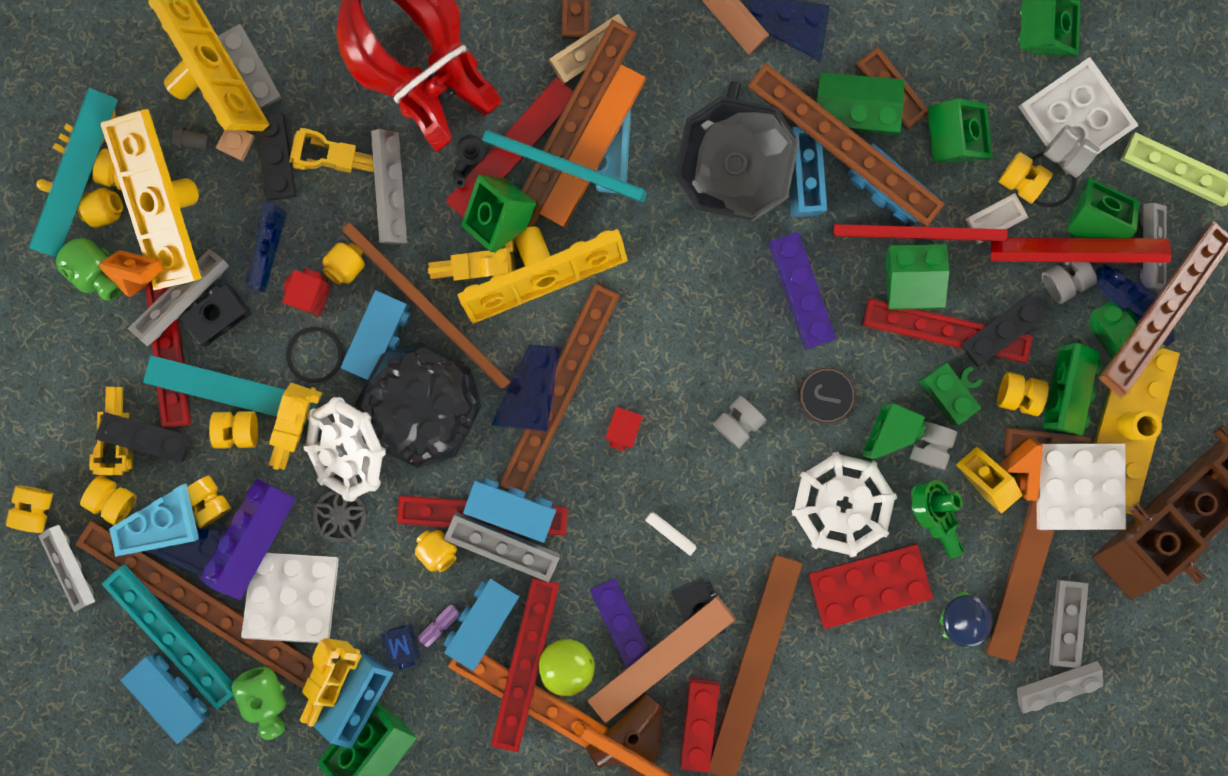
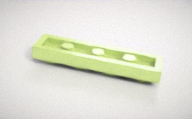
M1138 133L1131 135L1120 160L1219 206L1227 205V174Z

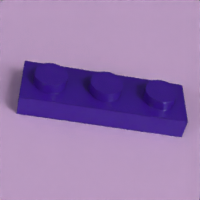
M613 578L590 589V592L625 666L628 667L647 653L649 647L616 578Z

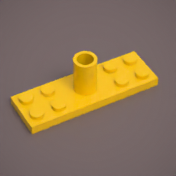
M148 0L149 5L160 19L163 29L168 33L183 59L164 79V85L169 93L178 99L185 100L199 86L204 99L209 103L218 123L224 130L264 131L270 125L197 0Z
M149 109L100 123L142 254L145 257L160 260L163 271L151 280L154 290L202 279L180 211L181 208L196 204L199 197L198 188L189 178L171 181Z
M528 227L514 238L524 267L508 274L495 275L490 281L481 285L468 286L457 295L472 324H475L627 262L628 259L622 237L618 229L604 231L594 239L574 243L569 249L551 256L538 227Z
M1164 348L1155 353L1127 395L1120 398L1110 388L1108 389L1094 443L1125 444L1126 513L1130 515L1133 514L1129 512V508L1140 501L1155 442L1162 429L1161 421L1180 355L1178 352Z

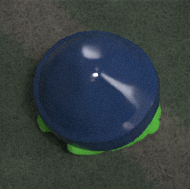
M967 592L957 594L941 613L939 623L944 626L942 635L944 638H949L956 645L965 648L981 644L987 639L992 629V614L988 606L980 598Z

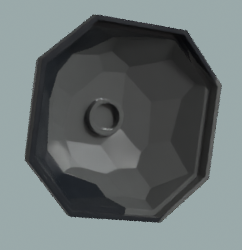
M720 96L686 119L675 178L696 210L754 221L788 198L799 140L777 107Z

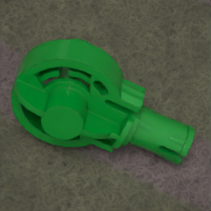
M939 480L922 482L914 486L911 490L913 500L912 511L918 522L925 529H929L933 538L940 539L948 558H956L962 555L965 549L955 531L958 523L953 513L962 508L963 503L958 492L950 493L947 486Z

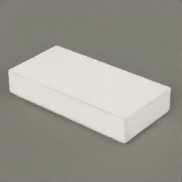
M1016 193L966 218L964 221L968 228L1008 229L1029 217Z
M650 512L645 518L646 522L691 556L695 551L696 545L656 513Z

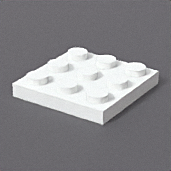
M1090 57L1018 107L1046 147L1067 124L1080 134L1081 141L1088 139L1099 147L1098 153L1139 126ZM1061 161V162H1057V163L1060 165V167L1062 168V167H1063V162H1062V161Z
M1042 444L1041 474L1037 501V529H1126L1125 444Z
M266 553L248 585L241 637L243 639L319 643L324 638L330 639L338 558Z

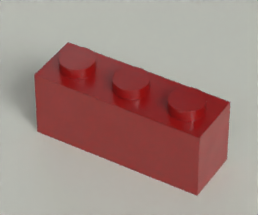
M689 677L679 759L681 769L709 772L719 694V684L716 680Z

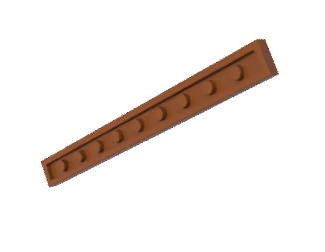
M90 520L75 545L114 570L125 564L152 594L302 689L304 688L314 668L312 657L287 641L243 639L241 635L244 614L145 551L115 557L110 530L96 520Z

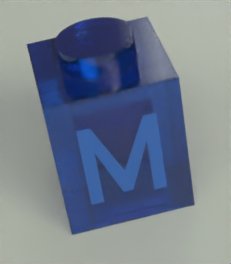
M412 623L386 630L381 634L390 667L398 665L399 670L416 665L415 660L420 658L421 653Z

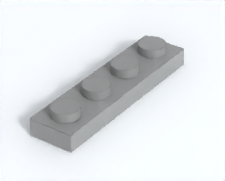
M383 129L371 131L379 243L405 244L407 243L399 132Z
M210 249L197 260L202 279L171 286L128 330L148 347L154 340L160 337L161 333L174 320L181 316L182 312L192 302L198 299L215 280L221 277L222 273L229 267L224 259Z
M456 511L444 537L445 541L546 582L550 581L560 559V554Z

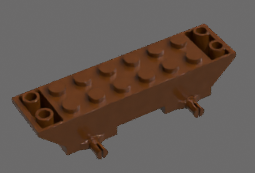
M1224 425L1217 427L1218 430L1213 431L1219 440L1144 509L1139 503L1132 505L1133 507L1129 508V512L1135 517L1126 525V529H1121L1091 557L1129 599L1132 600L1161 584L1167 585L1177 575L1184 572L1191 577L1195 584H1199L1202 582L1201 579L1204 580L1206 578L1194 564L1199 555L1210 546L1207 542L1228 524V430Z

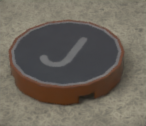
M820 368L811 372L802 381L799 389V403L810 419L819 423H835L844 419L851 412L855 403V388L851 379L844 372L835 368Z

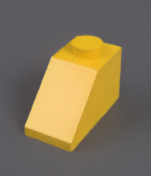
M975 447L956 464L958 469L983 498L1001 514L1023 496L1014 478L978 447Z

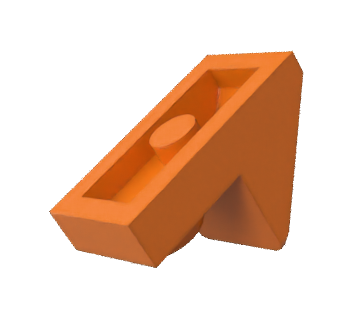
M118 250L99 263L100 269L128 297H132L146 287L154 276L163 271L160 260Z
M1035 438L1026 440L1000 463V466L1007 473H1021L1017 475L1016 483L1023 497L1028 501H1038L1043 445Z

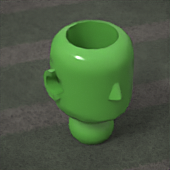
M80 237L72 239L60 249L56 257V267L79 291L88 294L97 292L100 298L105 301H113L122 293L120 288L100 269L99 263L110 256L105 248H99L92 240Z
M263 666L253 668L239 675L232 683V692L243 719L247 722L259 723L258 733L260 737L264 740H270L280 736L285 731L284 720L278 714L287 705L282 692L286 687L278 681L274 670Z

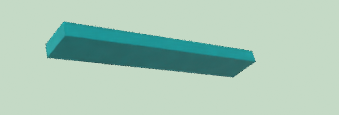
M88 87L30 241L29 249L57 257L58 252L63 247L104 138L100 123L111 120L118 101L117 98Z
M485 130L482 140L492 146L644 203L647 196L646 191L642 188L495 132Z
M150 355L143 383L276 417L285 389L152 355ZM312 402L309 411L314 408L316 409L317 404ZM306 418L305 424H309L308 418Z
M125 564L120 566L102 583L104 588L216 710L233 696V682Z

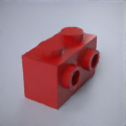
M304 268L303 273L294 270L292 276L288 275L285 280L283 291L286 293L282 303L321 317L332 285L325 282V276L313 270Z

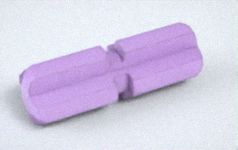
M452 604L449 605L435 619L436 622H432L419 634V641L425 647H429L443 633V629L446 630L461 615L459 610Z

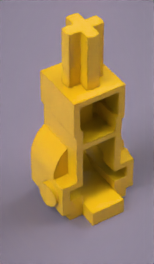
M300 128V131H297L294 135L289 162L293 163V167L296 169L308 170L325 166L348 173L352 172V168L374 172L373 155L356 152L355 145L327 141L321 133L307 128ZM306 138H311L310 145L328 148L327 159L314 160L307 158V161H302L301 151Z
M514 240L508 242L505 248L499 249L497 252H490L488 250L451 255V260L429 262L428 273L430 274V279L453 277L455 281L513 272L516 270L514 258L516 247Z
M290 383L285 390L269 442L270 445L274 446L269 462L273 469L285 470L290 452H294L297 448L312 402L318 404L322 396V392L316 391V388L312 387L309 389Z
M106 387L105 412L129 419V413H123L124 387ZM97 412V429L103 412ZM98 440L93 454H90L89 467L90 470H93V474L123 475V472H129V470L133 469L132 449L116 445V458H122V463L116 464L102 463L103 448L108 444L106 442Z
M328 638L319 641L313 655L314 668L302 690L309 699L300 718L302 723H307L308 726L312 727L316 724L323 706L334 707L349 670L356 669L362 655L360 650L354 649L348 641ZM340 655V659L336 663H334L332 661V658L338 659Z

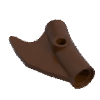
M644 692L632 708L604 735L654 763L659 751L662 710L664 707ZM592 744L586 747L587 752L599 770L605 766L623 765L627 768V776H645Z

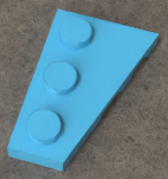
M631 109L597 169V172L626 183ZM596 185L598 192L615 193Z
M187 483L180 485L164 497L157 499L149 506L109 529L115 557L193 542L199 539Z

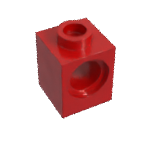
M616 407L605 438L610 440L609 446L624 452L626 446L632 448L643 416Z

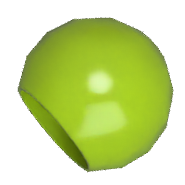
M560 639L548 645L541 654L539 660L541 679L545 687L557 695L573 696L586 689L593 679L595 669L594 658L588 648L576 640Z

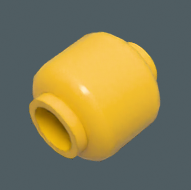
M105 187L83 194L78 204L80 219L93 228H100L117 222L123 211V203L119 195Z
M337 243L322 261L324 274L338 285L341 283L350 284L365 267V262L361 257L363 251L354 243L349 245Z
M427 530L416 540L418 545L415 548V555L431 572H444L457 559L455 556L457 552L456 545L444 540L445 533L442 530H435L433 532Z

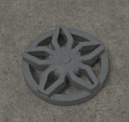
M333 490L324 494L316 503L313 511L314 525L319 534L325 539L337 543L347 542L357 537L364 529L367 520L366 507L359 496L355 499L359 506L351 505L347 507L349 502L344 499L343 505H338L340 494ZM332 495H335L333 500L334 507L331 504L323 503ZM320 507L328 508L330 510L329 513L325 514L320 510ZM351 510H361V512L352 516ZM319 514H320L323 518H328V519H329V520H327V521L324 522L323 526H321V524H320ZM359 517H361L360 525L358 529L355 531L354 524L351 522V520H356ZM331 523L333 529L326 533L325 530L328 524ZM344 526H349L351 535L344 530ZM339 527L340 532L345 537L338 538L333 537L331 535L335 533Z

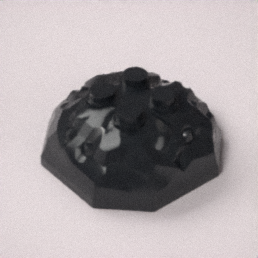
M418 342L380 355L355 402V407L360 412H367L371 416V425L381 447L385 448L386 453L416 468H420L456 456L481 410L482 404L472 371L469 367L422 342Z

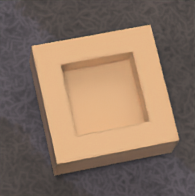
M224 130L216 149L243 162L255 136L246 131Z

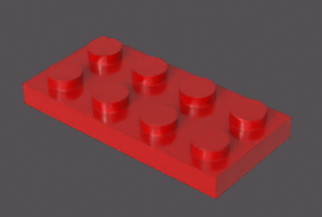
M918 544L808 573L824 629L933 599Z

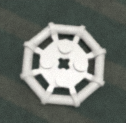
M333 397L327 404L317 409H311L307 415L309 424L303 450L308 453L317 473V482L321 486L326 485L342 495L345 501L350 502L369 491H376L380 486L381 463L386 452L385 448L381 447L371 425V416L367 412L362 413L348 405L341 397ZM330 414L334 415L335 422L333 423L327 417ZM319 429L322 430L321 441H318ZM337 474L340 477H342L344 479V483L336 479L334 476ZM358 474L362 478V482L359 484L356 478Z
M833 452L832 456L810 470L802 471L795 507L791 511L792 516L797 518L812 542L811 546L813 548H822L847 554L851 558L856 557L857 553L879 539L886 538L889 535L887 531L897 494L891 490L878 469L877 462ZM842 466L862 472L858 479L844 476ZM834 469L836 476L823 484L816 480V478ZM871 477L881 494L872 496L870 489L864 482ZM812 486L818 489L814 506H807ZM844 496H847L848 502L852 503L851 509L848 508L845 510V513L840 512L841 507L836 506L838 500H843ZM874 503H882L878 523L870 520ZM816 513L822 521L824 527L819 532L810 520L809 514ZM865 525L872 529L871 532L856 541L854 540L853 533L862 529ZM830 530L845 534L846 542L826 537Z

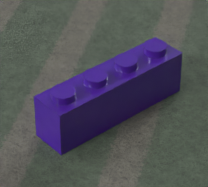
M799 232L772 240L768 246L805 350L835 340L836 336Z
M256 478L254 484L248 489L246 498L239 511L234 514L232 523L225 536L219 541L218 548L211 561L205 566L200 580L218 592L241 600L296 498Z

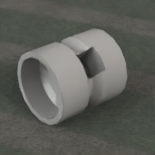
M1067 124L1053 138L1043 154L1055 163L1062 161V168L1074 178H1077L1094 160L1100 148L1088 139L1081 141L1080 134Z
M1062 262V267L1055 265L1041 275L1048 293L1058 304H1063L1075 297L1076 291L1084 292L1097 283L1096 274L1089 262Z
M741 395L729 406L730 412L722 413L713 423L714 427L738 449L750 438L749 432H756L766 421L763 415Z
M923 421V424L926 425L924 433L920 438V442L914 444L910 459L937 469L946 470L950 458L947 450L953 448L958 432Z

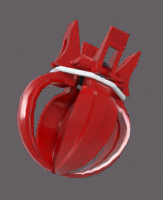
M341 0L336 35L340 54L349 72L364 88L394 97L395 102L400 106L402 115L406 118H413L416 121L425 139L431 144L435 152L451 143L452 137L441 104L454 94L484 116L492 112L502 102L496 90L477 70L478 62L476 58L471 55L469 50L466 51L464 45L460 46V14L455 0H393L414 20L430 42L432 53L428 57L429 68L424 72L417 66L413 68L401 66L388 55L374 36L365 19L361 0Z

